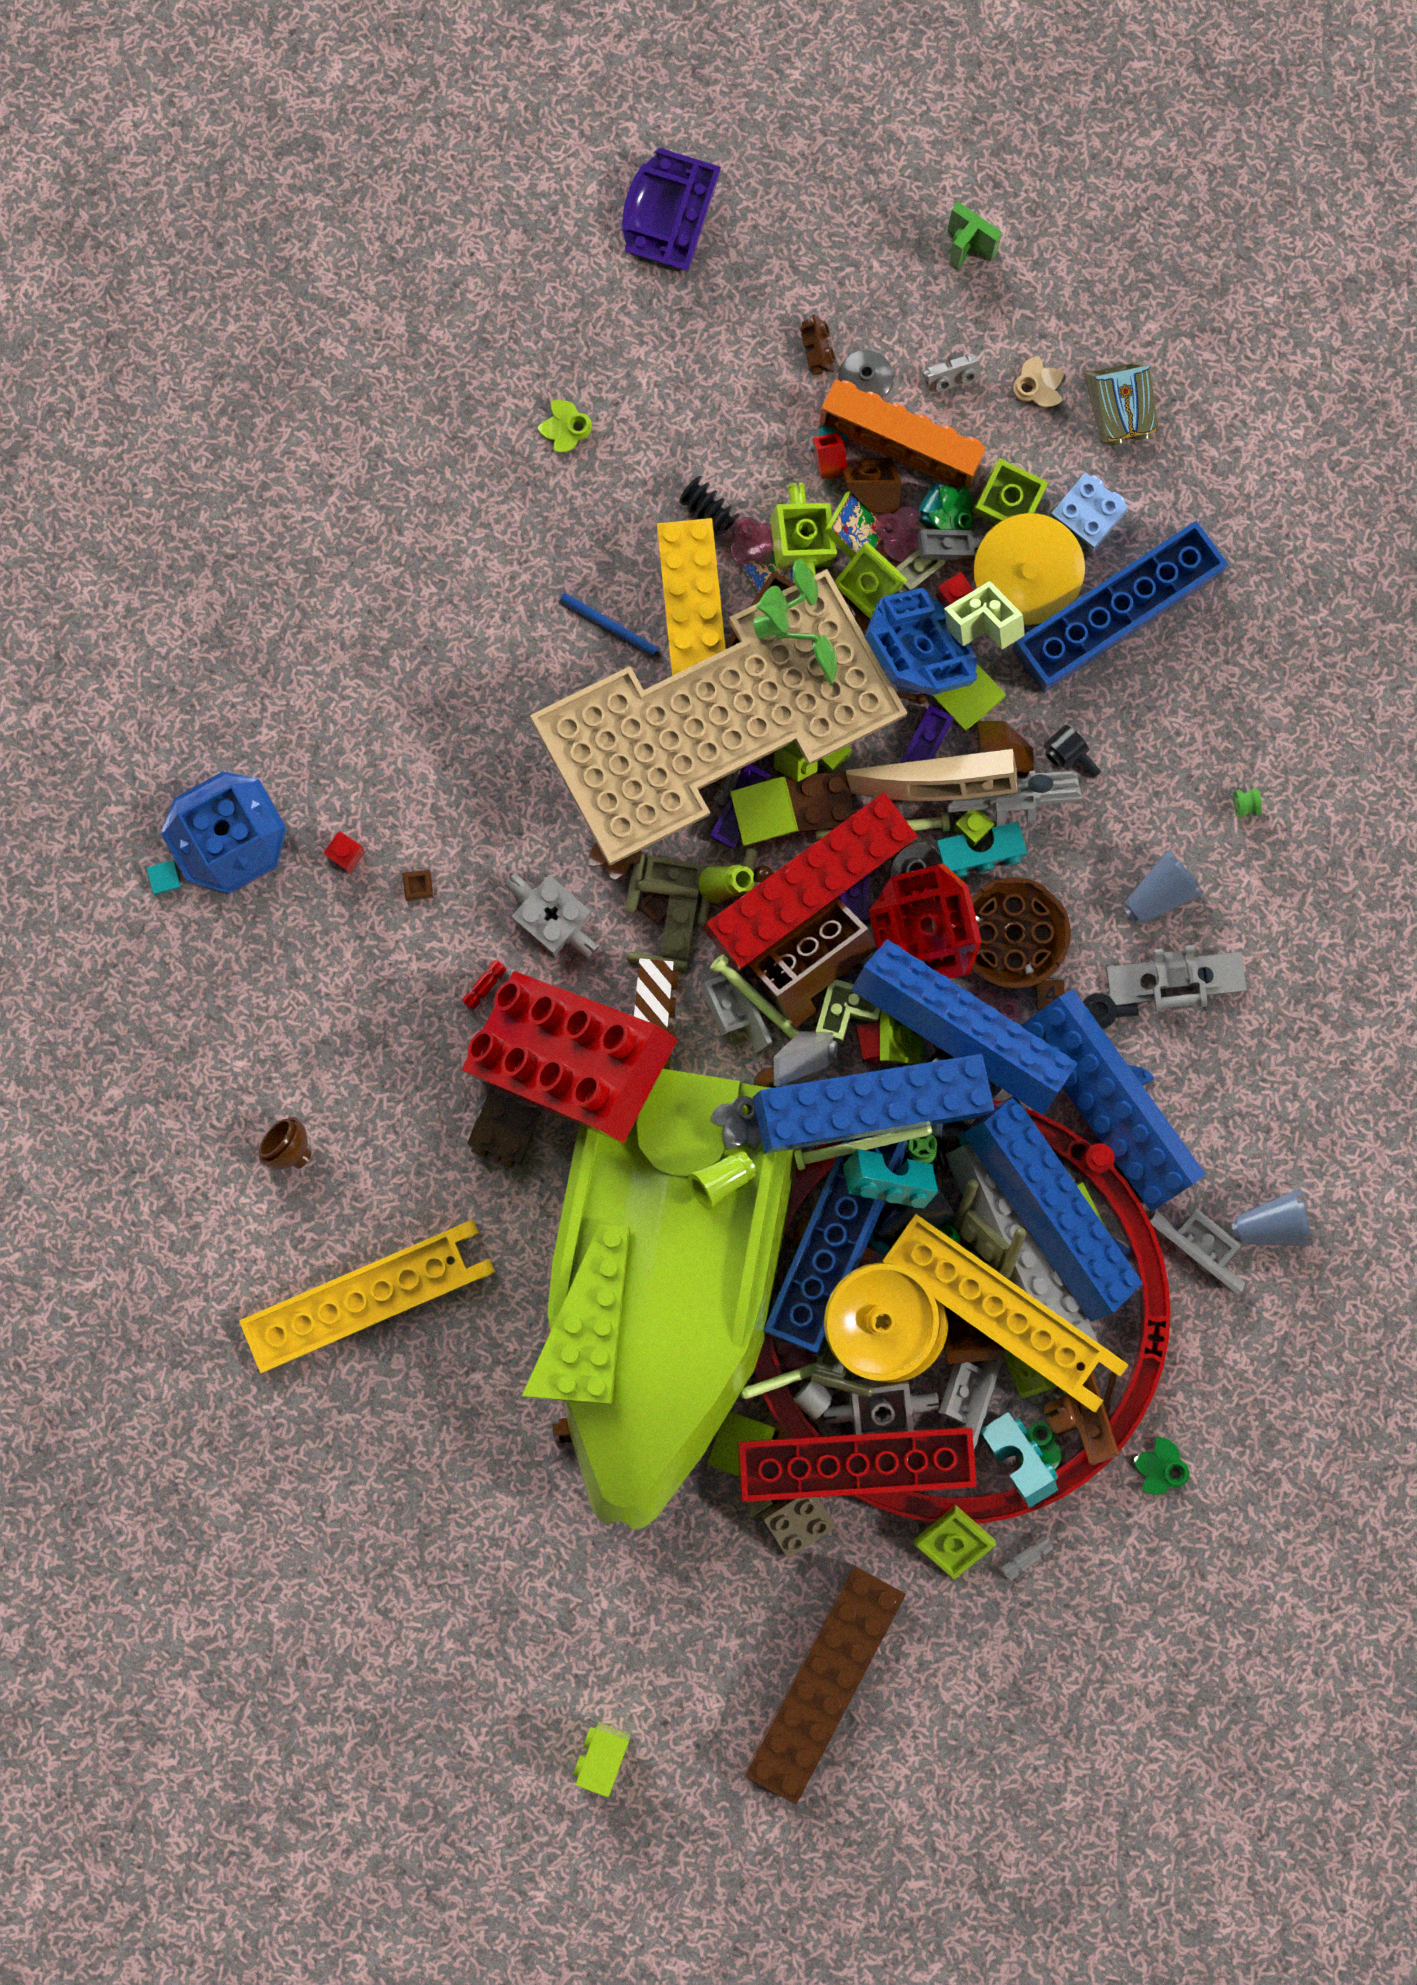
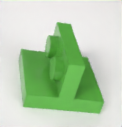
M957 202L951 210L947 229L948 232L954 235L951 240L953 245L949 250L951 254L949 264L958 270L973 249L991 261L997 254L1002 236L1000 230L960 202Z

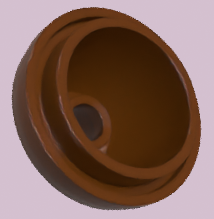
M290 1117L278 1121L269 1129L259 1147V1160L261 1164L270 1169L277 1170L292 1166L300 1169L307 1164L312 1152L307 1148L308 1135L301 1121L295 1117Z

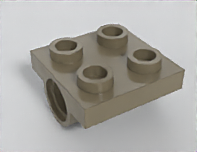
M818 1497L782 1499L760 1513L788 1559L836 1528Z

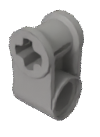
M811 1381L797 1392L793 1402L812 1420H816L830 1405L835 1388Z

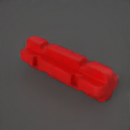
M494 960L488 967L489 971H485L471 988L472 992H468L464 996L462 1001L467 1007L472 1010L479 1005L481 997L484 998L497 983L496 979L498 977L501 978L506 972V967L501 962Z

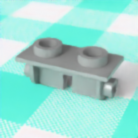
M967 354L951 360V368H947L945 362L927 367V370L923 371V377L925 382H928L929 394L944 392L949 388L969 384L974 380L980 379V360L976 359L975 355L970 356Z

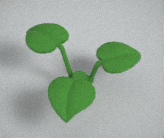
M797 559L793 565V578L797 589L801 592L799 597L787 604L781 589L778 586L770 587L756 607L765 615L753 619L754 631L759 639L775 635L777 640L782 638L812 640L814 642L813 649L816 659L829 682V686H831L837 673V656L826 635L819 637L814 634L786 633L790 627L787 610L805 599L810 606L814 605L818 599V585L813 572L803 559Z

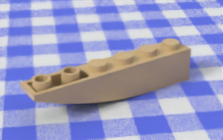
M1013 749L846 770L851 794L875 798L883 792L890 799L906 801L962 800L1018 793L1017 768Z

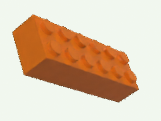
M835 379L821 408L819 426L822 427L823 424L847 435V439L958 489L962 485H965L968 490L970 489L982 463L986 447L978 439L973 437L965 438L957 434V431L949 426L943 425L941 427L932 423V420L925 415L917 414L916 416L907 412L904 406L898 403H887L878 394L873 392L865 393L857 389L856 385L849 381L843 380L841 382Z

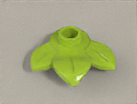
M564 400L551 401L554 417L547 419L538 426V431L542 436L549 440H555L554 451L561 453L574 449L578 441L587 438L592 431L590 418L583 413H578L573 403ZM581 423L584 428L581 431H576L574 425Z

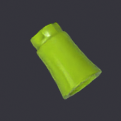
M741 865L709 866L703 870L699 877L700 893L710 903H723L730 898L744 895L752 890L755 885L753 880L754 873L747 866L743 867Z
M740 1151L707 1168L690 1173L688 1180L700 1204L704 1208L711 1210L723 1198L748 1183L749 1179L755 1177L756 1167L747 1153Z

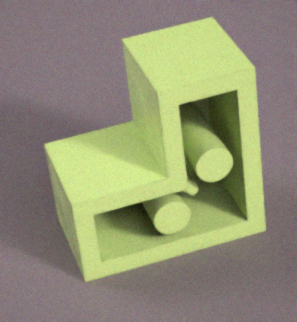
M991 581L944 608L947 630L962 646L986 633L1001 649H1004L1024 636L1023 614Z
M835 980L828 985L815 1032H833V1041L843 1044L850 1017L876 1023L879 1020L881 1009L853 992L851 989L854 984Z

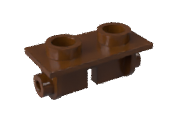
M814 314L812 315L813 322L812 320L803 321L800 328L804 347L814 346V349L805 352L809 371H812L813 375L822 374L824 368L830 372H835L833 363L836 362V357L832 347H829L827 337H830L828 324Z

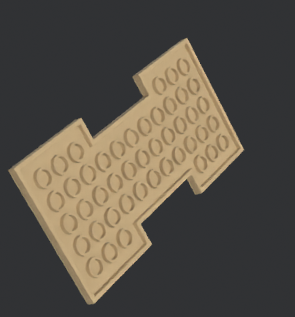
M827 569L814 575L818 585L817 602L810 606L805 599L787 610L790 627L786 633L814 634L819 637L826 635L837 656V673L831 686H829V682L816 659L813 649L814 642L812 640L793 638L777 640L775 635L764 639L757 637L753 627V619L765 615L756 608L757 603L729 617L728 621L740 643L643 690L631 666L530 715L532 724L609 866L709 816L710 811L698 790L795 741L805 761L810 765L906 717V709ZM796 585L782 591L787 604L797 599L801 593Z

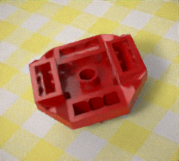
M945 864L890 877L878 900L869 909L877 948L879 949L886 940H889L949 979L970 974L982 941L969 886ZM932 920L935 924V929L932 927Z

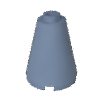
M1170 849L1164 853L1125 901L1128 907L1124 911L1134 923L1139 920L1143 924L1200 897L1204 893L1180 861L1178 862L1175 857L1171 859L1174 853Z
M1301 1189L1294 1190L1236 1216L1237 1222L1232 1223L1235 1240L1241 1239L1242 1244L1313 1245L1312 1239L1306 1240L1305 1236L1310 1234L1304 1200H1297V1196L1302 1195Z

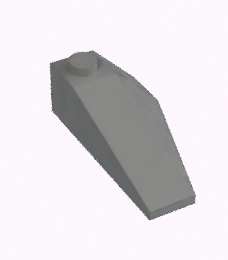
M800 1031L774 1056V1086L782 1087L812 1082L828 1067L833 1058L837 1057L838 1045L837 1041H833V1032Z

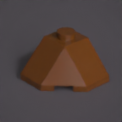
M864 458L859 461L858 467L855 469L848 467L843 470L842 476L847 488L871 513L887 515L899 512L902 482L892 458Z
M1005 721L977 722V753L1013 749L1017 776H1027L1029 771H1033V747Z

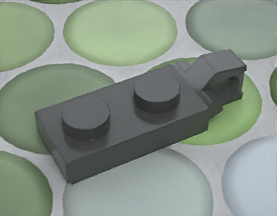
M922 529L917 534L921 559L974 560L977 549L983 539L977 538L976 534H972V530Z

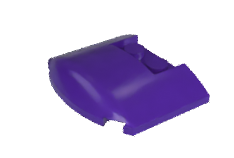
M658 148L654 151L657 155L646 164L643 163L629 188L622 219V231L624 232L626 242L624 246L626 253L688 272L697 249L712 197H714L721 167Z

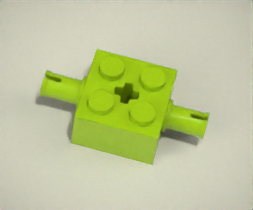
M792 483L787 486L790 504H777L770 517L776 569L793 568L794 562L797 559H803L813 574L816 575L815 568L830 567L837 555L835 541L825 532L832 518L830 503H806L805 484L799 483V488H797V483Z

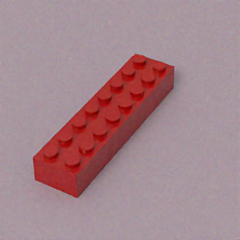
M883 792L708 921L703 929L719 951L729 958L728 963L738 972L815 913L896 855L904 847L911 844L918 836L890 798Z
M970 1427L737 1441L740 1498L742 1502L977 1487L973 1428Z

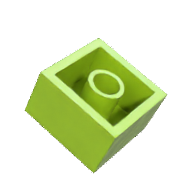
M999 458L994 463L971 513L995 525L1014 515L1034 513L1049 482Z
M598 1722L596 1729L590 1727L583 1745L584 1748L588 1749L586 1756H579L573 1772V1776L578 1777L575 1785L609 1798L631 1734Z

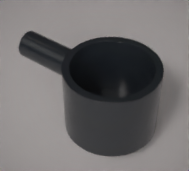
M1064 725L1044 743L1045 755L1055 767L1069 770L1074 764L1079 762L1092 778L1101 773V770L1086 754L1089 751L1087 743L1072 727Z
M1102 993L1091 994L1083 1000L1084 1005L1103 1031L1116 1018L1139 1015L1138 1005L1116 1006L1109 996Z

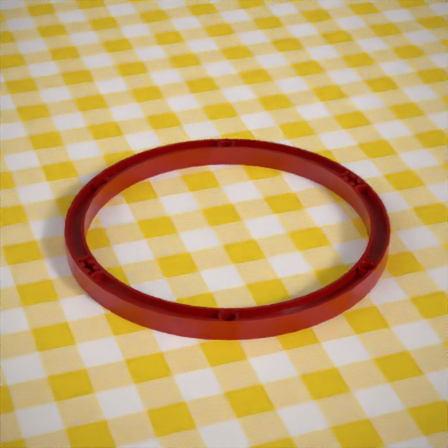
M993 1100V1104H994V1105H996V1104L1002 1102V1101ZM1024 1108L1056 1156L1073 1167L1102 1197L1116 1218L1127 1240L1135 1264L1136 1274L1143 1283L1139 1287L1141 1319L1135 1361L1127 1385L1116 1407L1108 1417L1119 1452L1142 1421L1154 1397L1164 1368L1169 1342L1171 1310L1169 1283L1163 1254L1153 1226L1142 1204L1113 1165L1109 1170L1099 1175L1088 1173L1083 1168L1081 1160H1076L1072 1157L1071 1149L1073 1146H1080L1085 1152L1092 1145L1060 1123L1040 1113ZM962 1120V1121H957V1122H951V1123H949V1124H965V1123H964V1121ZM843 1141L821 1144L815 1150L839 1145ZM836 1157L805 1164L806 1169L798 1170V1167L796 1168L785 1233L805 1198L821 1179L831 1171ZM1148 1322H1162V1326L1156 1327V1336L1160 1337V1342L1154 1344L1153 1350L1159 1352L1158 1356L1155 1354H1144L1145 1349L1152 1350L1153 1344L1151 1340H1148V1335L1154 1333L1155 1325L1148 1326ZM767 1334L754 1369L757 1383L782 1374L775 1353L773 1337ZM787 1385L762 1394L777 1423L789 1428L792 1438L820 1436L807 1421L799 1407L793 1402V1397ZM1083 1447L1055 1470L1058 1476L1055 1480L1058 1491L1028 1508L1016 1488L970 1497L933 1496L913 1491L853 1496L882 1510L920 1521L934 1523L951 1507L956 1505L977 1524L1014 1518L1039 1510L1064 1498L1088 1482L1113 1458L1092 1465L1089 1463L1085 1447Z

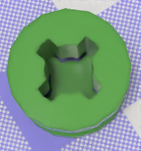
M1253 788L1249 792L1244 793L1241 790L1234 791L1233 801L1237 818H1244L1247 814L1261 815L1262 801L1258 788Z
M933 1134L909 1140L908 1153L910 1159L928 1164L935 1159L937 1140Z

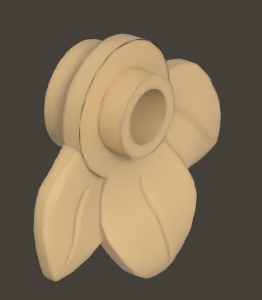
M1040 356L1032 357L1023 364L1021 376L1014 382V394L1021 401H1033L1038 406L1045 408L1054 407L1062 402V397L1056 389L1063 379L1064 371L1055 368H1043ZM1029 385L1032 390L1024 392L1022 386Z

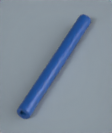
M564 593L560 599L562 604L648 655L654 657L659 648L569 594Z

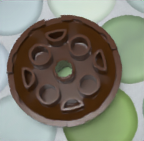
M1002 878L986 884L971 897L982 941L972 970L979 977L999 987L1022 989L1037 985L1055 973L1067 955L1071 940V928L1063 904L1045 886L1025 878ZM1009 928H1015L1020 932L1021 937L1014 942L1007 937L1006 931Z

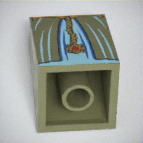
M1134 362L1084 373L1101 441L1108 442L1109 446L1125 443V438L1135 436V440L1147 439L1152 437L1151 433L1159 431L1149 365Z

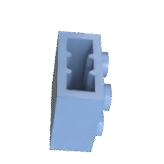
M1085 472L1053 510L1050 517L1066 526L1073 533L1079 545L1092 554L1123 517L1128 505L1125 504L1126 501L1120 494L1116 492L1111 493L1106 489L1104 483L1098 477L1090 476Z

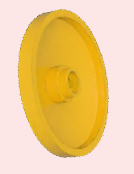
M1037 513L1018 514L1000 521L984 536L975 555L974 580L977 588L991 581L1023 614L1024 625L1041 624L1073 603L1077 598L1084 580V556L1073 533L1056 519Z
M889 1263L868 1264L846 1275L831 1293L824 1315L826 1340L835 1358L854 1374L877 1381L900 1378L920 1366L930 1354L939 1329L938 1307L928 1285L912 1271Z

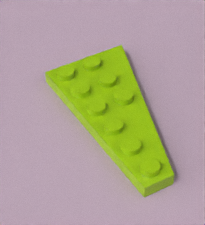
M598 1225L522 1394L523 1398L612 1405L630 1232L629 1226Z

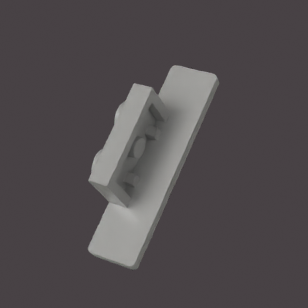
M718 948L712 951L715 960L722 955ZM741 970L737 973L747 981L746 977L742 975ZM722 973V976L703 982L700 987L722 1036L745 1028L755 1052H760L772 1044L770 1031L761 1018L759 1008Z
M1197 1208L1180 1228H1177L1158 1211L1153 1214L1150 1222L1153 1225L1154 1231L1159 1236L1167 1237L1174 1242L1175 1248L1185 1256L1190 1255L1197 1261V1266L1207 1274L1212 1273L1219 1279L1220 1285L1227 1291H1234L1238 1295L1243 1291L1245 1282L1224 1266L1240 1248L1241 1244Z
M1004 1359L979 1361L977 1366L969 1362L963 1364L955 1363L953 1365L938 1413L958 1422V1428H973L974 1449L978 1443V1436L983 1420L986 1417L989 1401L995 1389V1382Z

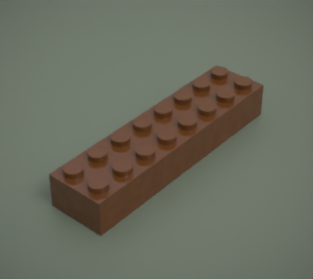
M854 1564L852 1565L744 1771L745 1777L797 1805L906 1595L903 1591Z

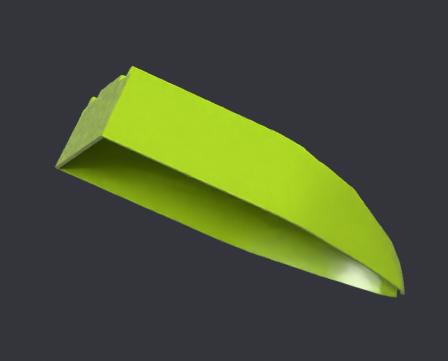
M662 1069L624 1144L579 1125L552 1260L547 1315L550 1330H552L598 1225L629 1226L630 1232L612 1405L564 1401L568 1427L590 1507L598 1520L608 1526L612 1522L621 1521L629 1525L631 1530L641 1529L658 1517L704 1455L755 1369L766 1336L763 1330L771 1312L797 1168L794 1151L800 1148L764 1154L761 1141V1144L755 1150L751 1149L746 1143L737 1148L726 1150L722 1138L723 1127L710 1122L714 1110L719 1105L731 1104L734 1099L740 1096H748L753 1099V1096L760 1090L770 1089L768 1087L744 1084L737 1080ZM744 1105L742 1108V1112L744 1115L747 1116L748 1109ZM740 1151L746 1152L756 1167V1176L723 1198L711 1210L704 1208L690 1187L688 1175L707 1168Z

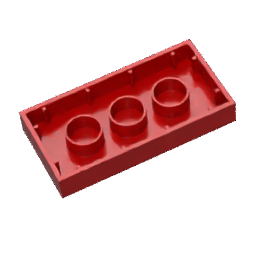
M513 971L510 979L498 989L494 999L495 1007L482 1031L478 1032L470 1041L468 1057L461 1070L486 1085L624 1144L678 1039L656 1024Z

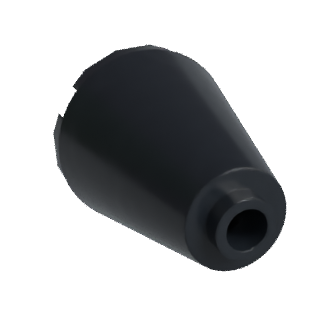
M937 1186L938 1193L924 1209L892 1203L879 1216L877 1220L879 1225L875 1227L883 1242L889 1239L891 1244L895 1243L915 1214L935 1228L957 1220L955 1213L949 1203L946 1202L939 1187Z

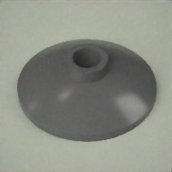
M862 350L851 354L844 360L839 372V381H849L856 385L857 389L865 393H876L882 398L892 386L893 371L890 363L884 356L874 351ZM869 370L872 374L869 377H865L862 375V371Z
M919 842L912 843L894 856L889 874L892 877L941 864V859L938 852L930 845ZM914 863V868L909 870L910 866Z

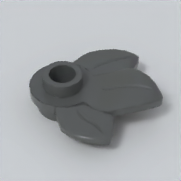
M740 1096L734 1099L731 1104H721L714 1110L710 1122L723 1127L722 1138L726 1150L737 1148L743 1143H746L753 1150L759 1147L761 1136L752 1098ZM744 1105L748 1109L747 1116L744 1115L742 1112V1108Z

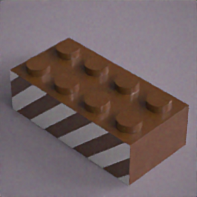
M639 959L634 1011L635 1017L656 1024L671 1035H673L674 1029L673 1025H669V1018H675L676 998L671 997L672 990H678L679 970L674 969L673 961ZM671 1054L663 1069L670 1070Z

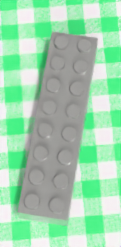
M970 1144L963 1145L945 1154L962 1195L970 1179H975L979 1183L970 1208L971 1210H976L1009 1244H1011L1017 1228L1022 1227L1027 1232L1011 1277L1007 1279L1087 1336L1097 1341L1087 1316Z

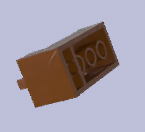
M837 897L748 963V966L765 997L796 1028L805 1019L817 1012L811 1001L812 997L878 948L869 929Z

